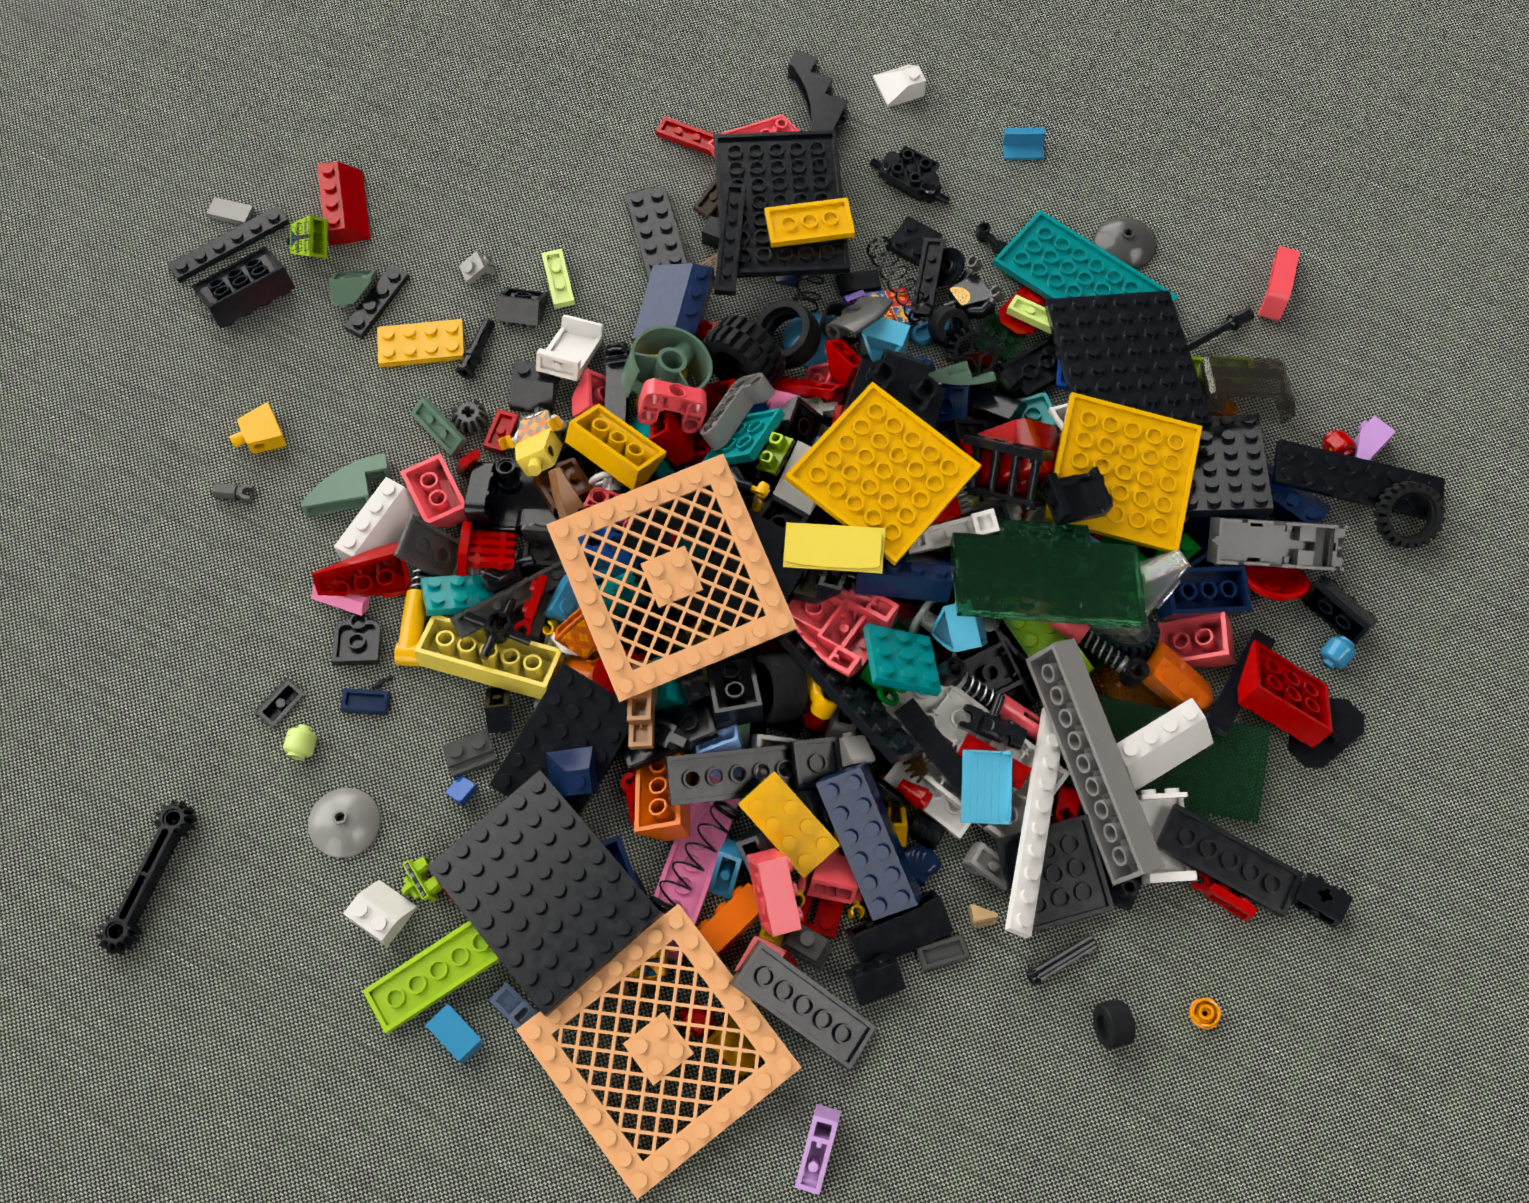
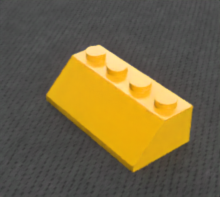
M599 403L569 422L565 439L567 444L631 490L640 487L649 480L667 451Z

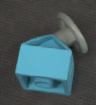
M978 597L945 605L939 616L931 612L936 602L926 601L908 629V632L917 633L921 627H924L926 631L931 632V635L937 642L954 653L982 647L988 643Z

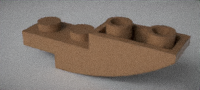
M648 660L647 664L652 663L656 660ZM634 664L632 666V670L639 668V666ZM657 687L628 699L627 722L629 723L628 747L630 750L654 749Z

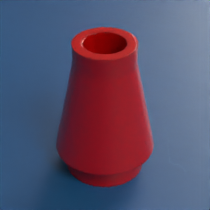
M904 778L896 789L916 809L920 808L923 811L934 795L929 792L930 789L909 782Z

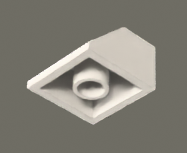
M378 880L361 891L343 914L352 923L388 947L418 907L381 880Z

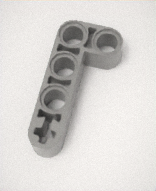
M756 373L737 379L701 428V436L713 451L723 448L728 443L754 404L763 403L774 395L775 389L764 374Z

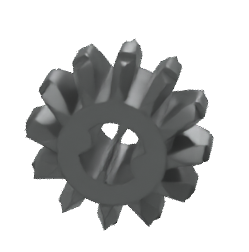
M467 398L466 403L459 401L458 407H453L451 421L463 435L469 432L473 436L474 431L481 433V427H487L488 413L485 406L479 404V401L476 399L471 403Z

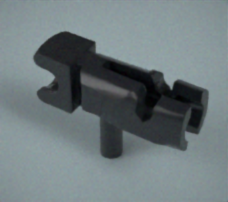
M998 693L995 696L989 713L970 704H965L963 710L971 715V721L969 723L965 721L957 723V727L962 730L978 734L998 743H1001L1007 736V746L1016 750L1021 749L1027 734L1025 728L1016 724L1011 719L1007 721L1001 718L1002 715L999 713L1005 696Z

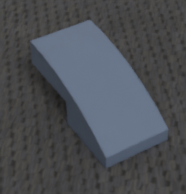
M507 982L488 1000L516 1028H519L538 1013Z

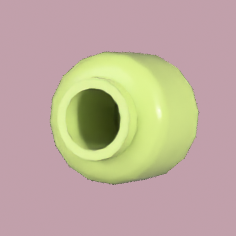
M299 724L298 728H290L287 731L283 744V749L287 752L286 756L299 761H305V758L311 757L318 740L317 735L307 725Z

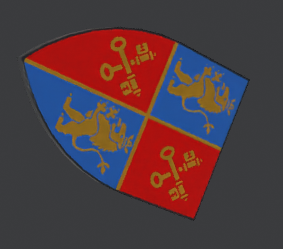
M905 287L898 290V292L906 291ZM889 289L866 293V297H883L893 301V305L883 317L911 325L904 314V306L899 305L896 301V293L891 292ZM907 292L897 294L898 301L905 305L909 298ZM909 300L906 305H912L911 301ZM913 306L905 308L907 315L909 314Z

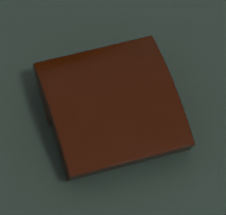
M573 457L556 463L554 469L560 468L580 500L582 501L587 498L589 492L594 487L589 484V479L576 459ZM546 472L535 476L533 483L553 515L558 513L552 495L549 473Z

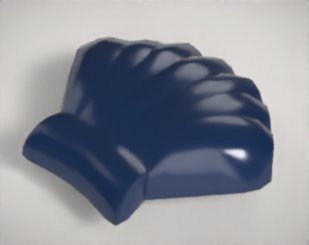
M918 845L908 846L903 849L917 884L925 887L926 879L941 869V862L929 848Z

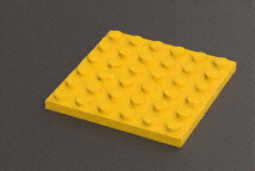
M871 382L791 468L784 479L843 526L886 528L884 558L895 566L979 471L981 464L874 382Z
M1071 392L1053 473H1057L1058 478L1088 473L1092 467L1097 466L1100 474L1104 477L1107 491L1112 496L1113 507L1105 517L1063 525L1176 555L1179 552L1202 426ZM1046 503L1043 520L1054 523Z

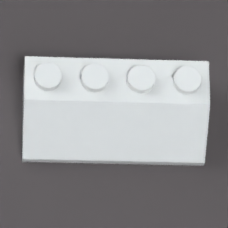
M385 477L334 545L339 557L346 560L376 547L399 542L408 517L412 514L419 518L422 517L409 490Z
M1190 698L1117 743V746L1136 792L1209 747L1214 742L1206 717L1193 698Z

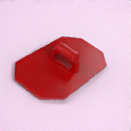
M1023 285L998 310L1000 323L1017 335L1033 334L1038 328L1006 314L1007 307L1015 295H1019L1043 307L1045 298Z

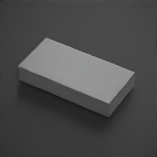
M214 197L206 214L208 218L242 225L250 220L254 208L251 205Z

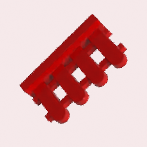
M463 521L457 555V576H466L467 567H473V569H513L517 535L507 533V531L472 530V521Z

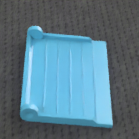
M962 750L961 823L1011 825L1013 751Z

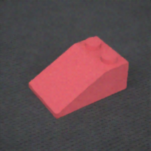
M1225 612L1158 623V628H1160L1159 641L1167 645L1189 666L1214 668L1236 664L1232 622Z

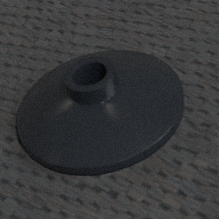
M945 249L938 286H947L961 275L965 266V258L958 249Z

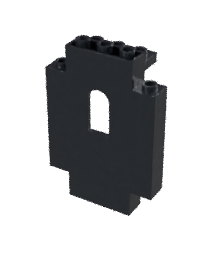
M709 486L704 488L706 490L713 492ZM696 492L682 498L693 501ZM700 492L696 503L708 508L712 497ZM715 499V502L711 510L721 513L719 505ZM674 501L660 507L671 510ZM678 501L674 512L686 517L690 506ZM693 508L690 519L702 523L706 512ZM747 508L783 596L787 601L804 569L783 567L784 555L781 554V551L785 545L786 529ZM652 509L638 516L648 519ZM656 510L652 521L664 526L668 515ZM709 514L705 525L717 530L721 519ZM671 517L668 528L672 530L681 528L684 521ZM634 519L630 530L642 535L646 523ZM724 521L721 532L731 535ZM689 523L685 527L695 534L698 533L699 527ZM649 526L645 537L657 541L662 530ZM702 530L700 536L712 543L715 534ZM665 532L661 543L673 548L670 541L671 534ZM627 535L623 546L635 550L639 539ZM718 536L715 545L719 546L718 549L727 551L730 540ZM643 541L639 552L651 557L655 545ZM733 543L730 553L740 557L735 543ZM659 547L655 557L670 551ZM715 552L710 563L720 567L724 556ZM638 556L635 559L636 561H638L639 559L644 562L648 561ZM727 558L723 569L736 574L740 562ZM692 561L698 576L702 565ZM639 563L635 569L643 572ZM743 565L739 575L749 579V576ZM705 567L701 578L714 582L718 571ZM633 573L632 575L635 576L634 583L639 585L642 576ZM721 573L717 584L729 589L733 577ZM645 579L642 588L652 593L647 579ZM736 580L732 591L745 595L749 584ZM701 583L703 591L696 594L707 598L711 586ZM752 586L748 597L759 601ZM714 589L710 600L723 605L727 593ZM730 595L726 606L739 611L743 600ZM689 596L674 603L685 607ZM692 598L688 609L701 614L705 602ZM746 601L742 613L754 617L758 606ZM708 604L704 615L716 620L721 609ZM762 608L758 618L765 616ZM724 610L719 622L732 627L736 615ZM739 617L736 627L741 625L744 618ZM702 619L703 622H705V623L711 625L712 627H714V624H712V623H710V622H707V621H705V620ZM717 626L716 628L723 633L729 631L720 626Z

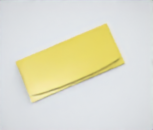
M786 522L783 567L882 574L886 528Z

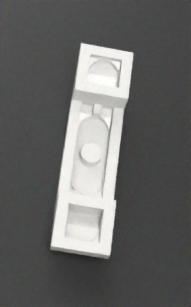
M994 508L928 527L908 550L909 555L946 548L1000 531Z

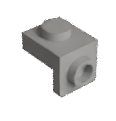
M478 251L459 265L465 281L469 284L475 282L486 272L491 275L496 273L492 258Z

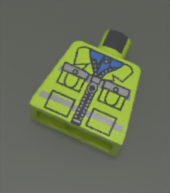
M307 216L292 223L290 226V236L287 238L291 254L327 259L328 219Z

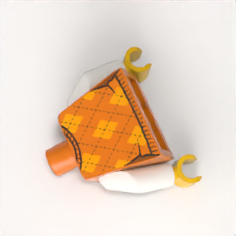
M580 607L560 625L556 620H549L548 624L552 629L548 626L542 628V632L545 635H552L551 639L562 653L579 655L582 658H588L595 651L599 654Z

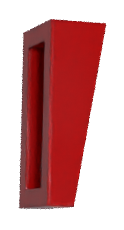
M984 353L968 354L964 357L970 356L973 360H976L978 366V356ZM991 354L982 358L981 368H987L992 361ZM964 360L967 361L969 368H975L971 360Z

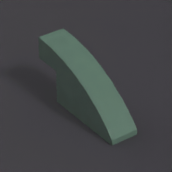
M381 453L357 460L325 478L301 502V508L306 517L364 507L371 497L370 482L383 480L385 477L391 478L390 464L386 454Z

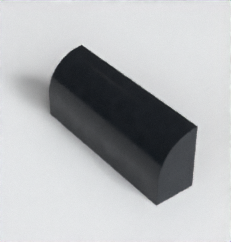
M970 385L968 417L976 420L996 421L997 426L1020 419L1027 408L1025 402L979 385Z
M931 890L922 895L923 898L917 906L874 921L870 918L846 929V935L859 963H867L875 960V957L881 954H892L896 959L952 933L953 930L941 897Z

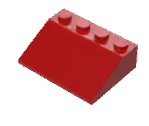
M1256 640L1253 641L1238 685V703L1243 708L1259 715L1263 720L1276 725L1281 731L1289 733L1297 738L1298 741L1314 748L1333 733L1328 684Z

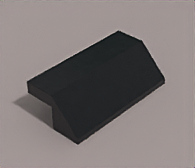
M804 569L793 592V599L816 605L841 594L849 571Z

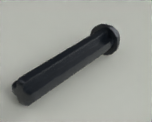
M1088 935L1034 968L1029 967V971L1026 972L1027 979L1033 986L1036 984L1041 985L1042 980L1097 948L1096 939L1092 935Z

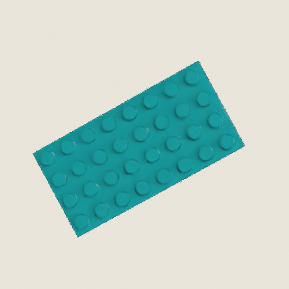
M1042 210L1036 213L994 258L992 263L993 266L1045 299L1169 291ZM1170 291L1173 303H1175L1178 296Z

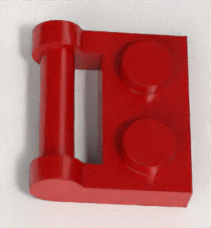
M805 891V903L801 908L803 921H800V923L825 938L835 940L844 903L820 898L814 923L810 924L806 921L813 896H808L807 891Z

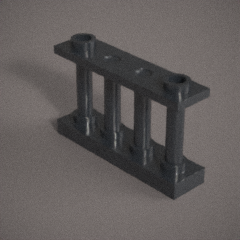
M964 434L963 444L971 445V449H973L972 458L980 463L982 451L985 449H989L990 454H992L987 487L977 484L978 471L965 485L967 488L964 491H968L967 495L977 496L981 494L1021 504L1022 508L1026 510H1036V507L1046 506V501L1035 499L1040 467L1044 464V461H1053L1055 451L981 434ZM1004 453L1010 454L1012 459L1007 491L996 489L1001 455H1004ZM1024 458L1030 459V463H1032L1026 496L1016 494L1020 463Z

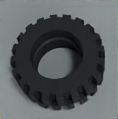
M738 315L727 316L704 338L703 344L712 359V373L717 375L720 381L734 378L737 380L743 376L763 373L773 387L774 382L779 380L785 373L786 361H784V353L780 351L781 347L778 343L776 344L771 334L769 335L762 326L759 327L753 320H747L746 317H738Z

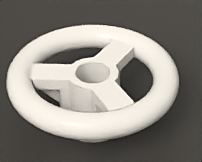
M606 471L595 474L588 481L594 488L602 487L618 494L622 493L621 487L624 486L623 483Z

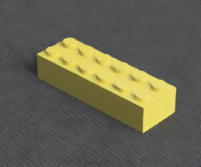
M431 616L414 650L419 666L541 700L564 661V655L559 648L531 641L530 645L527 646L510 638L502 644H495L488 660H483L479 655L487 641L484 628L461 639L450 618Z

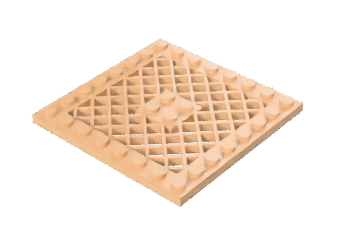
M724 454L546 524L619 703L797 629ZM711 486L713 492L706 490L704 488ZM696 492L693 501L682 498ZM700 492L712 497L708 508L696 503ZM715 499L719 505L721 513L711 510L715 502ZM674 501L671 510L660 507ZM678 501L690 506L686 517L674 512ZM693 508L706 512L702 523L690 519ZM652 509L648 519L638 516ZM656 510L668 515L664 526L652 521ZM709 514L721 519L717 530L705 525ZM671 517L684 521L680 532L668 528ZM630 518L626 528L616 525ZM634 519L646 524L642 535L630 530ZM724 521L731 535L721 532ZM687 523L699 527L695 539L683 534ZM649 526L662 530L657 541L645 537ZM607 528L604 537L594 534V532ZM612 528L624 533L619 544L608 539ZM702 530L715 534L711 545L699 541ZM665 532L677 536L673 548L661 543ZM627 535L639 539L635 550L623 546ZM585 536L581 546L578 539ZM718 536L730 540L727 551L714 547ZM590 537L601 541L597 553L585 548ZM681 538L693 543L689 554L685 546L677 548ZM643 541L655 545L651 557L639 552ZM605 543L617 548L613 559L601 555ZM733 543H735L740 557L730 553ZM696 545L708 549L705 560L692 556ZM659 547L670 551L655 557ZM621 550L633 554L629 565L617 561ZM712 551L724 556L720 567L708 563ZM584 553L595 557L591 568ZM637 556L648 560L640 563L643 572L632 568ZM727 558L740 562L736 574L723 569ZM599 559L611 563L606 575L594 570ZM692 561L702 565L698 576ZM614 565L626 570L622 581L610 577ZM743 565L746 569L749 579L739 575ZM705 567L718 571L714 582L701 578ZM630 572L642 576L638 588L626 583ZM721 573L733 577L729 589L717 584ZM593 575L604 579L600 590ZM645 579H647L652 594L642 590ZM736 580L749 584L745 595L732 591ZM608 581L620 585L615 597L603 592ZM701 583L711 586L707 598L696 594L703 591ZM752 586L759 601L748 597ZM624 587L636 592L631 603L619 599ZM714 589L727 593L723 605L710 600ZM639 593L652 598L647 610L635 605ZM730 595L743 600L739 611L726 606ZM602 596L613 601L609 612ZM689 596L685 607L674 603ZM692 598L705 602L701 614L688 609ZM654 601H656L658 608L667 606L663 616L650 612ZM746 601L758 606L754 617L742 613ZM617 603L629 607L625 619L613 615ZM708 604L721 609L716 620L704 615ZM670 607L683 611L678 623L666 618ZM762 608L765 616L758 618ZM633 609L645 614L641 625L628 621ZM724 610L736 615L732 627L719 622ZM686 613L698 617L694 629L682 625ZM648 616L661 620L656 632L644 627ZM739 617L751 621L736 627ZM611 618L622 623L618 634ZM702 619L714 624L710 636L697 631ZM664 622L676 627L672 638L659 634ZM626 625L638 629L634 641L622 637ZM717 626L729 630L713 637ZM679 629L692 633L688 645L675 640ZM642 631L654 636L650 647L637 643ZM695 635L707 639L691 646ZM657 638L670 642L665 654L653 649ZM621 641L632 645L628 656H626ZM673 644L685 648L669 655ZM635 647L647 651L643 663L631 659ZM651 653L659 657H662L659 660L647 664ZM630 663L639 666V668L632 670Z
M679 904L655 921L547 1017L539 1011L516 1029L637 1200L802 1068L751 999L729 984L733 979V975ZM672 941H675L679 947L667 945L670 944ZM661 950L660 963L647 962ZM666 950L679 951L677 965L664 964ZM683 953L695 968L681 966ZM646 965L659 967L657 981L644 980ZM641 966L639 979L627 977ZM663 968L677 969L675 984L661 982ZM681 970L694 972L692 986L679 984ZM698 973L710 988L697 987ZM625 981L639 983L637 997L624 995ZM621 982L619 995L607 993ZM643 983L656 985L654 999L641 998ZM661 986L674 987L672 1002L659 1000ZM678 988L692 990L690 1004L676 1002ZM696 990L709 992L708 1006L694 1005ZM713 993L725 1009L712 1007ZM605 997L618 998L616 1013L603 1011ZM600 998L599 1011L586 1009ZM623 999L636 1001L634 1015L621 1014ZM640 1002L654 1003L652 1018L639 1016ZM658 1004L671 1005L670 1019L665 1012L657 1016ZM676 1006L689 1008L687 1022L674 1021ZM693 1008L707 1010L705 1025L691 1023ZM711 1011L725 1013L723 1027L709 1025ZM585 1013L598 1014L596 1029L583 1027ZM580 1014L578 1027L566 1025ZM729 1014L740 1029L727 1028ZM603 1015L616 1017L614 1031L600 1030ZM620 1017L633 1019L631 1034L618 1032ZM638 1020L651 1021L636 1033ZM674 1025L687 1026L685 1040ZM691 1027L705 1028L703 1043L689 1041ZM564 1029L577 1030L575 1045L562 1043ZM709 1029L722 1031L721 1046L707 1044ZM559 1030L557 1041L553 1034ZM582 1031L595 1033L593 1047L580 1046ZM726 1031L740 1033L739 1048L725 1046ZM600 1033L613 1035L611 1050L598 1048ZM744 1034L756 1050L742 1048ZM617 1036L631 1037L623 1043L628 1052L616 1050ZM689 1045L702 1047L700 1062L687 1060L694 1054ZM562 1047L575 1049L573 1062ZM706 1047L720 1049L718 1064L704 1062ZM579 1049L592 1051L590 1066L577 1064ZM724 1050L738 1052L736 1066L722 1065ZM597 1052L610 1053L608 1068L595 1066ZM742 1052L756 1054L754 1069L740 1067ZM615 1054L628 1056L626 1070L613 1069ZM759 1056H761L766 1063L758 1069ZM632 1058L644 1073L631 1071ZM682 1064L680 1078L667 1076ZM686 1064L700 1065L698 1080L684 1078ZM704 1066L718 1068L716 1082L702 1081ZM577 1068L590 1070L588 1083ZM722 1068L736 1070L734 1085L720 1083ZM594 1070L608 1072L606 1087L592 1085ZM739 1071L753 1072V1074L738 1085ZM612 1073L626 1074L624 1089L610 1087ZM630 1075L643 1077L642 1091L628 1090ZM648 1079L653 1086L661 1080L659 1094L646 1092ZM666 1080L679 1082L677 1096L664 1095ZM683 1082L697 1084L695 1099L682 1097ZM701 1085L715 1086L713 1101L700 1099ZM719 1087L732 1089L717 1101ZM592 1089L605 1091L603 1104ZM609 1091L623 1093L621 1108L607 1106ZM627 1094L641 1095L639 1110L625 1108ZM645 1096L659 1098L657 1113L643 1111ZM663 1099L677 1100L675 1115L661 1113ZM681 1101L695 1103L693 1117L679 1116ZM699 1103L712 1105L697 1117ZM607 1110L620 1112L618 1125ZM625 1113L638 1114L636 1129L623 1127ZM642 1115L656 1117L654 1131L641 1130ZM660 1117L674 1119L672 1134L659 1132ZM678 1120L691 1121L689 1125L677 1133ZM623 1132L635 1133L634 1147ZM640 1134L653 1136L652 1150L638 1148ZM658 1136L671 1138L656 1150ZM638 1153L650 1154V1156L643 1161Z

